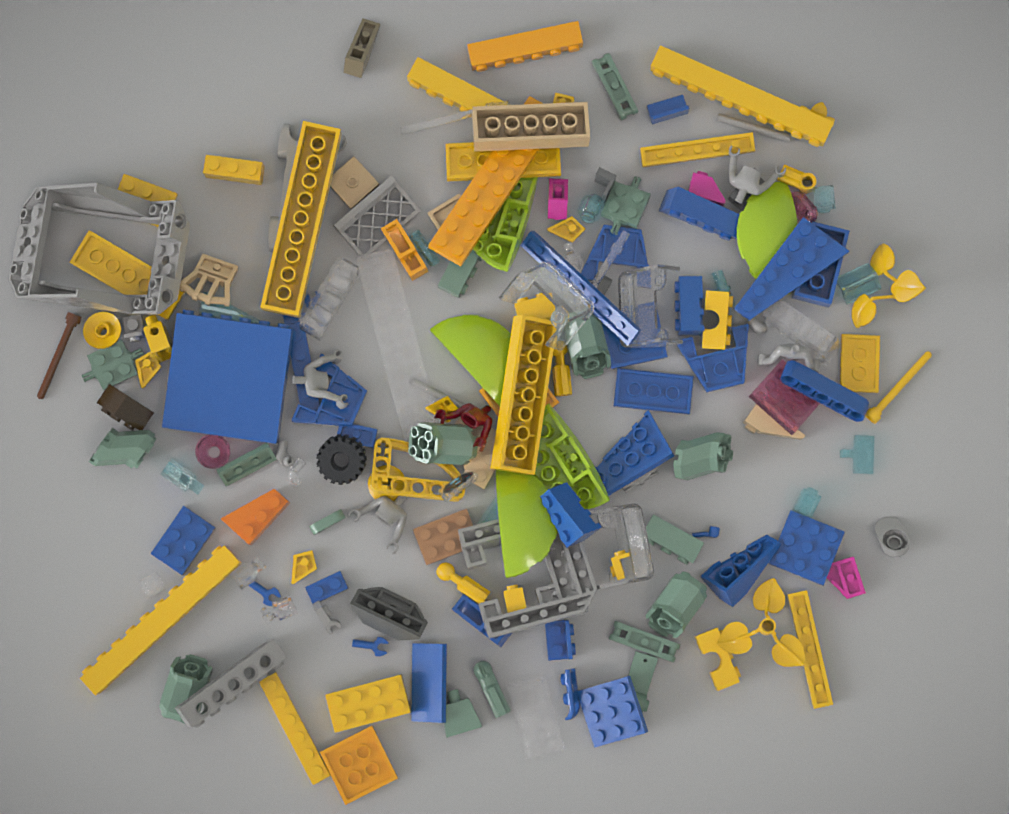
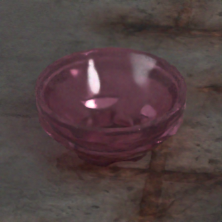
M209 434L198 441L195 455L202 466L209 469H217L227 463L231 449L224 437ZM212 447H218L220 450V455L217 458H212L209 455V450Z

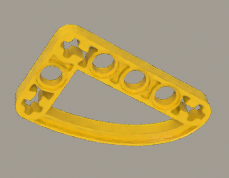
M379 438L375 442L370 484L372 491L375 493L453 502L460 501L464 497V482L456 487L461 492L458 496H454L453 492H448L447 496H445L443 489L450 483L448 481L389 475L392 449L408 452L409 442L392 438ZM381 443H385V447H388L385 448L384 456H380L381 448L378 446H381ZM384 461L387 467L384 470H379L376 467V463ZM435 463L446 471L452 480L461 475L452 464ZM381 480L382 484H388V480H390V490L387 489L388 485H382L381 488H378L377 484L374 483ZM400 481L404 484V489L397 491L394 489L393 484ZM419 483L423 486V491L417 493L413 490L412 486ZM435 485L440 486L442 493L439 495L434 494L432 487Z

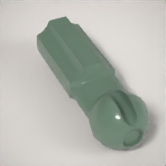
M487 661L476 663L473 669L474 675L478 679L495 717L498 718L507 714L511 709L497 682L491 664Z

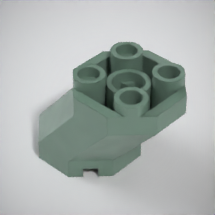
M590 310L567 315L565 322L562 324V330L574 375L578 376L580 374L584 379L601 376L604 373L603 369L606 366L607 369L611 366L610 353L601 320Z
M422 422L413 426L410 430L408 452L416 461L426 464L466 465L470 462V459H474L477 456L478 446L473 447L477 437L472 435V428L463 424Z
M112 427L97 447L96 453H93L89 462L94 466L126 464L130 468L135 467L137 469L143 461L145 454H148L154 446L157 438L154 437L155 434L150 430L118 432Z
M716 432L689 441L681 440L675 452L676 455H679L678 460H674L673 464L675 478L688 481L714 472L725 473L728 462L733 459V450H730L731 435Z
M688 572L676 573L668 581L645 615L646 619L649 618L650 620L648 623L650 628L662 636L667 637L668 634H672L673 638H677L685 630L707 598L706 585L692 577Z
M190 654L186 655L185 659H181V656L174 659L170 666V672L159 705L162 711L161 715L164 718L184 723L175 707L209 683L213 668L211 665L208 667V661L205 658ZM202 702L198 703L196 707L198 713L201 711Z

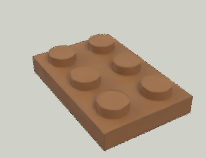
M467 508L413 529L426 565L462 552L458 529L473 526Z

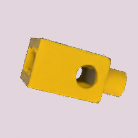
M156 315L146 317L145 320L148 326H145L143 330L152 355L159 363L171 359L173 343L167 328L162 321H158Z

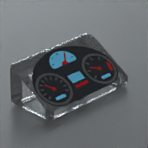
M466 470L439 489L438 493L445 502H448L476 482L478 474L471 470Z

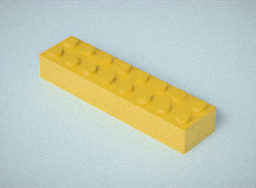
M526 315L513 317L490 469L535 475L558 322Z

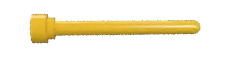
M925 352L876 407L873 406L867 410L865 417L869 421L876 424L881 419V412L932 357L931 352Z

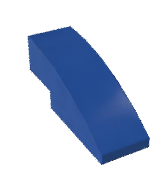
M463 594L452 610L488 637L479 606ZM512 633L490 638V640L499 647H502Z

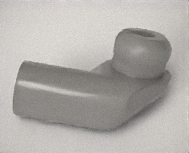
M279 440L276 458L282 466L288 468L293 465L294 460L286 452L288 442Z

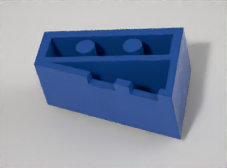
M679 276L678 281L674 282V292L678 293V300H675L674 303L675 312H678V319H675V331H678V336H701L705 331L703 325L704 309H702V276Z
M567 482L548 489L540 496L542 504L547 509L551 521L555 525L560 539L566 548L585 541L602 528L599 523L595 524L591 519V512L588 509L584 510L580 505V498Z

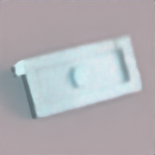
M868 263L839 276L837 280V285L841 289L843 299L847 305L856 301L862 294L870 295L881 289L878 274Z

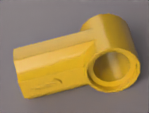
M784 164L780 173L786 167L785 175L778 177V181L795 187L804 194L813 191L816 185V177L812 173H804ZM809 180L812 186L805 187L802 181Z

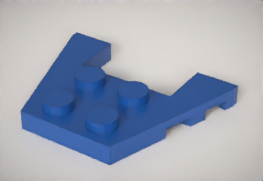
M603 225L581 274L588 281L596 282L599 262L637 267L635 287L652 289L653 282L647 262L642 230L620 227L618 235H615V232L614 234L610 232L613 226Z
M749 324L731 328L735 347L697 356L693 337L675 341L706 393L744 384Z
M325 363L317 367L316 370L327 372V375L332 378L327 391L339 396L347 395L348 398L343 402L349 405L345 409H340L337 407L336 401L323 398L318 410L315 411L298 404L292 417V422L352 427L367 394V390L340 370L335 363Z

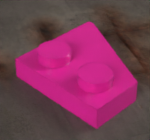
M854 556L833 562L827 579L847 599L866 594Z

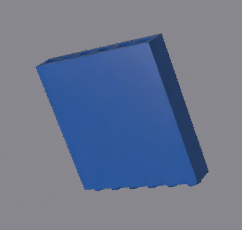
M183 309L182 313H177L162 428L277 444L280 437L294 329L289 328V324L284 323L272 326L269 321L259 320V323H251V319L241 317L239 321L232 320V316L221 315L220 318L213 317V313L207 312L195 315L194 311Z

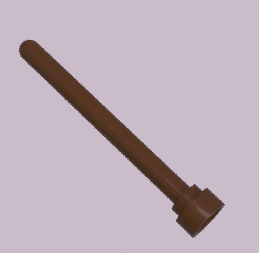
M70 312L67 313L65 317L67 325L38 391V399H44L74 327L80 324L82 317Z

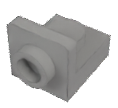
M142 314L122 317L125 331L124 339L130 340V343L140 342L141 338L146 337L143 330Z

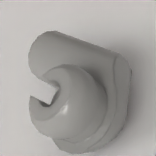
M757 316L750 321L747 320L749 328L755 333L760 334L767 331V325L758 320Z

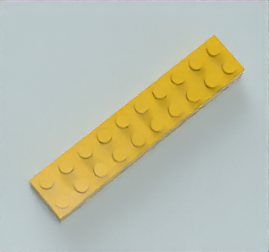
M303 121L260 306L263 311L300 318L342 136L341 129Z

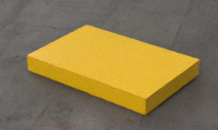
M841 334L840 385L853 392L879 393L880 336Z

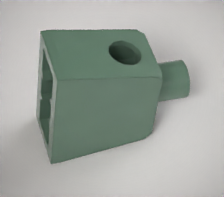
M458 689L448 691L447 695L450 703L446 704V723H444L446 738L481 728L482 723L470 699L465 698L461 700Z

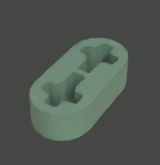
M340 509L312 524L309 528L313 535H316L346 517Z

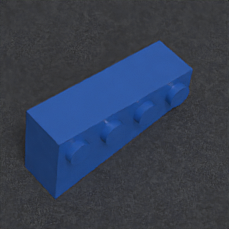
M680 187L666 191L659 212L703 228L706 232L716 233L724 240L730 241V239L737 238V224L740 214Z

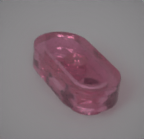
M792 192L791 195L797 218L801 221L804 217L811 223L812 221L815 222L818 212L813 203L803 192Z

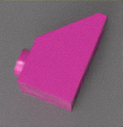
M702 171L693 172L688 191L720 206H724L726 200L713 178Z
M549 178L548 219H567L568 179Z

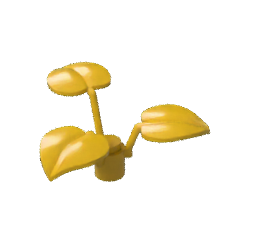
M882 243L875 250L871 257L870 269L873 274L880 276L884 273L895 282L891 286L892 295L873 296L871 298L866 294L859 296L852 307V320L856 328L865 326L874 319L877 310L876 304L873 302L874 300L892 298L899 302H907L926 289L913 271H904L898 279L889 274L888 270L892 269L895 264V255L887 244Z
M769 579L762 583L753 595L755 609L759 611L765 610L766 618L760 622L756 630L748 633V629L743 623H729L723 629L717 645L728 653L743 654L752 647L750 636L758 632L766 636L771 634L777 643L771 651L773 660L783 667L803 666L805 654L800 641L791 634H784L780 641L776 636V623L770 618L768 612L778 613L785 605V595L776 579Z

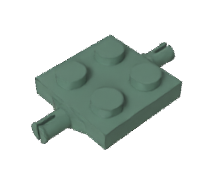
M634 176L631 185L615 182L604 205L601 217L610 219L614 223L610 230L612 234L615 232V235H618L621 226H630L637 229L646 209L651 193L638 189L641 178L638 177L637 179V176Z
M121 339L109 348L100 349L87 355L92 371L82 374V378H84V382L96 378L103 390L109 384L112 386L138 375L134 359L144 355V352H141L143 351L142 348L130 352Z

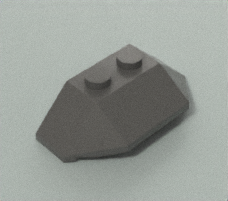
M383 587L358 589L349 605L363 624L396 640L420 639L428 624L416 603Z

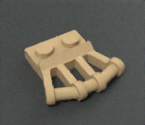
M202 254L194 271L181 280L179 290L191 296L192 300L203 301L206 305L219 304L229 307L230 287L238 271V266ZM201 278L195 290L189 286L195 279ZM207 281L213 283L208 295L201 293ZM219 285L224 286V297H214Z

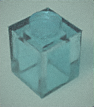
M811 487L803 488L792 510L812 518L822 496L818 495V491Z

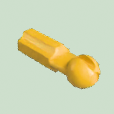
M555 339L553 351L556 363L552 367L555 396L558 397L572 395L570 367L565 364L564 358L568 350L566 342L562 339Z
M441 563L436 570L439 579L453 581L457 584L458 591L478 604L483 603L490 593L489 590L467 575L461 577L456 574L454 566L450 563Z

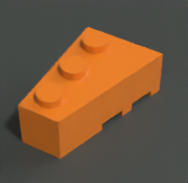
M272 489L222 517L221 520L247 544L252 545L290 502L276 489Z

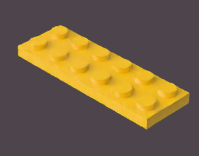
M474 142L445 144L447 182L473 180L492 151H474ZM560 148L540 149L521 178L561 176Z
M89 230L69 263L124 295H147L152 267ZM179 290L178 300L161 314L157 315L168 321L185 292Z

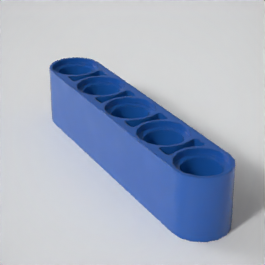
M790 360L786 362L780 378L782 383L853 421L861 422L864 420L869 406V401L866 398L797 361Z

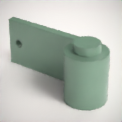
M635 651L628 676L630 675L643 713V711L647 712L650 701L646 700L658 657Z

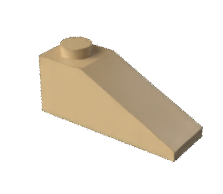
M759 402L755 404L743 422L746 425L745 428L753 434L757 432L758 434L802 440L806 436Z

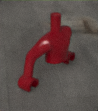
M467 403L450 413L443 409L436 411L434 419H441V424H444L445 420L456 419L461 416V420L470 428L475 429L478 426H484L480 437H477L473 444V447H480V452L484 451L493 422L492 418L488 415L491 411L489 405L480 409L471 403Z

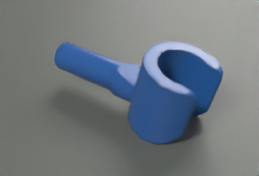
M710 526L709 532L692 533V536L716 538L719 536L720 528Z

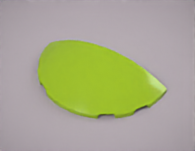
M538 177L520 178L473 248L476 254L487 264L502 271H509L525 233Z
M781 181L774 182L770 188L759 195L752 194L747 199L748 203L744 211L740 212L737 224L738 248L741 258L746 259L750 267L749 272L755 279L758 278L798 225L790 189L787 184Z
M462 315L448 318L432 327L430 331L500 406L511 333L499 323L478 315Z
M547 404L543 417L536 471L533 476L538 478L547 489L567 482L581 501L579 503L584 509L596 508L609 502L610 499L605 486L588 454L564 420L550 404Z
M496 470L497 505L505 576L506 578H511L528 572L537 562H541L550 552V547L554 539H556L558 531L552 523L551 517L543 506L540 497L548 489L538 478L533 475Z

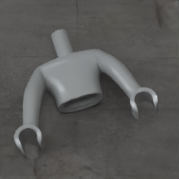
M730 146L728 152L731 157L729 181L732 186L739 189L735 199L736 202L742 203L746 193L753 195L763 193L773 185L778 177L785 175L786 167L782 173L777 172L778 165L775 166L774 173L761 185H759L762 174L753 168L743 166L741 172L737 175V157L740 155V148L736 154H733L731 152L733 146Z
M798 344L779 345L771 356L759 354L758 365L769 366V364H774L782 356L786 360L793 361L805 359V364L808 368L819 372L820 362L812 359L808 348Z
M336 349L330 355L319 357L304 367V376L292 377L293 384H305L308 396L336 401V405L340 409H345L349 405L343 402L348 398L347 395L339 396L327 391L329 387L327 372L316 370L317 367L328 362L340 363L342 358L337 356L342 352L339 349Z
M387 496L379 497L359 510H350L348 517L351 514H356L357 518L354 522H357L360 516L379 506L374 515L385 526L390 528L398 521L392 541L386 547L388 549L389 546H394L395 550L392 554H395L399 549L398 541L407 519V513L400 506L407 497L398 496L395 501H392Z

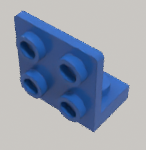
M569 620L546 623L548 661L573 659L572 655H576L575 643H571V635H574L573 624H569Z

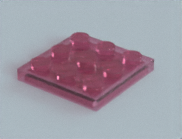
M782 359L749 395V398L788 433L793 435L820 403L782 383L780 378L786 362Z

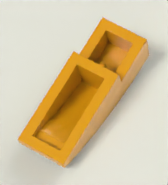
M397 219L381 228L412 281L429 272Z

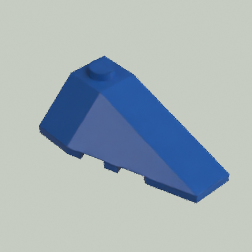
M765 535L747 545L744 551L738 554L736 552L730 555L731 558L724 562L718 561L701 575V579L720 600L734 607L751 589L781 546V543L769 535Z

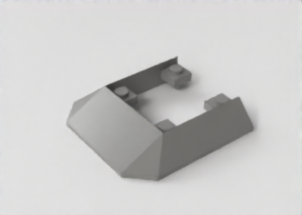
M499 519L458 529L462 553L468 570L486 566L487 561L483 550L501 545ZM557 533V537L550 547V552L544 558L552 584L535 588L539 605L502 614L498 599L479 603L484 628L489 639L585 613L597 592V586L583 542L566 548L560 539L559 533Z

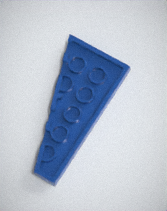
M803 217L734 310L750 321L850 251Z
M647 410L639 423L636 422L632 426V430L626 437H622L595 468L609 496L675 455L650 411Z

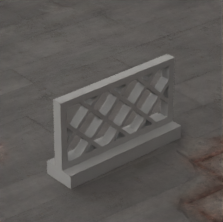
M391 175L333 226L364 260L387 240L385 235L381 240L373 239V228H382V226H374V215L385 216V225H387L388 216L399 217V223L403 226L421 210ZM395 187L401 193L400 201L389 200V193ZM387 195V200H382ZM377 202H386V213H376L375 204ZM389 203H400L399 214H388ZM402 204H410L415 211L410 215H401ZM373 207L372 212H367L370 208ZM363 214L372 215L371 226L360 225ZM401 217H407L401 222ZM350 226L358 227L357 238L348 237L344 231ZM360 227L371 228L370 239L359 238ZM352 240H357V245ZM359 241H370V250L365 254L359 249ZM372 242H378L372 247Z

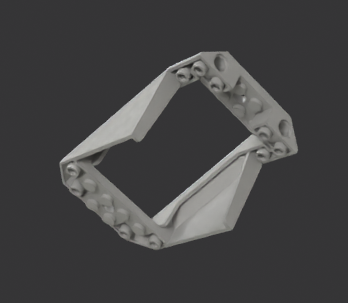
M100 183L37 187L23 204L20 212L9 281L18 299L128 314H161L178 300L190 223L178 200L148 201ZM51 210L159 225L148 294L124 295L38 281Z

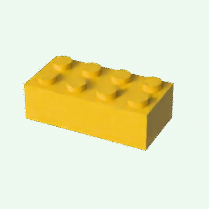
M402 674L325 694L335 733L411 713Z

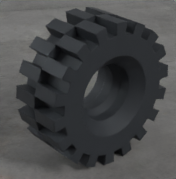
M337 434L335 437H330L320 447L316 457L318 459L316 464L317 467H320L319 473L325 475V480L330 479V483L335 484V482H338V485H343V483L349 484L353 480L355 481L361 475L366 466L367 456H365V448L362 449L361 447L363 444L355 441L357 438H350L347 434L344 436ZM337 453H344L348 456L349 462L346 466L339 467L335 464L334 457Z

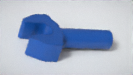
M250 579L247 583L249 587L263 596V604L267 606H276L269 599L271 594L281 598L279 590L275 587L266 589L253 579Z
M377 637V640L374 642L353 639L352 647L371 649L374 651L375 656L380 657L387 654V652L380 651L378 645L380 643L389 644V642L383 637Z

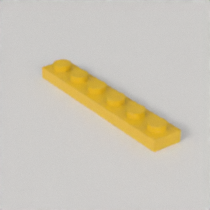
M753 132L640 147L642 168L729 156L730 146H733L731 150L733 154H736L739 148L740 154L753 153L756 151Z
M805 590L787 594L797 639L800 641L805 654L803 666L813 709L833 705L808 592Z
M277 672L259 681L312 784L314 785L331 776Z

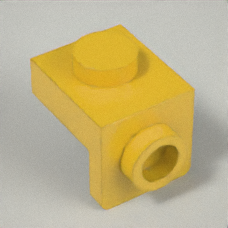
M625 550L615 552V557L611 558L613 565L610 566L612 576L617 577V580L626 578L620 559L631 556L630 552L626 553Z

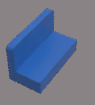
M683 95L647 105L652 125L686 115L690 110L689 105L686 106Z

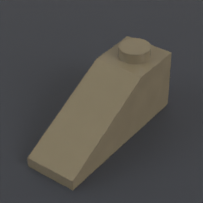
M362 18L345 57L343 73L362 78L380 28V23Z

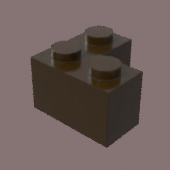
M111 384L107 386L97 401V404L102 406V412L117 422L125 421L123 425L132 431L135 428L143 430L154 412Z

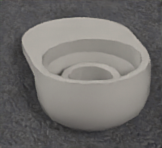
M893 517L880 519L876 523L875 533L881 543L883 552L890 557L904 555L909 549L910 537L903 523Z

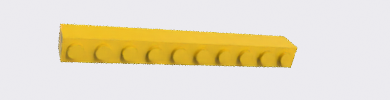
M661 45L651 64L650 71H653L655 76L660 78L664 76L675 85L682 84L693 93L700 92L704 94V97L714 101L716 99L727 108L734 107L745 116L752 115L763 124L770 123L779 131H788L797 139L804 138L815 147L824 146L834 124L831 120Z
M218 546L211 553L213 556L208 561L204 559L198 564L197 567L199 569L194 574L190 572L183 578L184 583L178 587L176 585L168 592L170 594L169 597L165 600L163 598L154 605L155 609L151 613L146 612L140 618L141 622L137 626L132 625L125 632L127 635L122 640L118 638L111 644L112 649L108 653L104 651L96 658L98 662L95 665L91 666L90 664L82 671L84 675L80 679L95 696L104 691L242 564L227 546Z

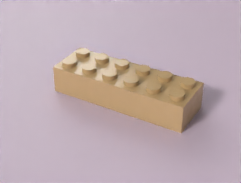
M588 102L472 107L474 151L589 147Z

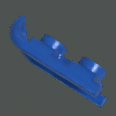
M575 668L571 669V673L570 669L565 670V674H561L560 677L561 684L567 688V693L563 694L564 704L570 706L569 714L565 717V720L573 719L578 714L580 708Z

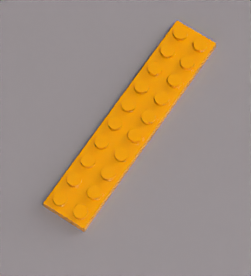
M529 96L524 104L543 103ZM540 149L492 151L429 243L428 248L455 264L462 266Z

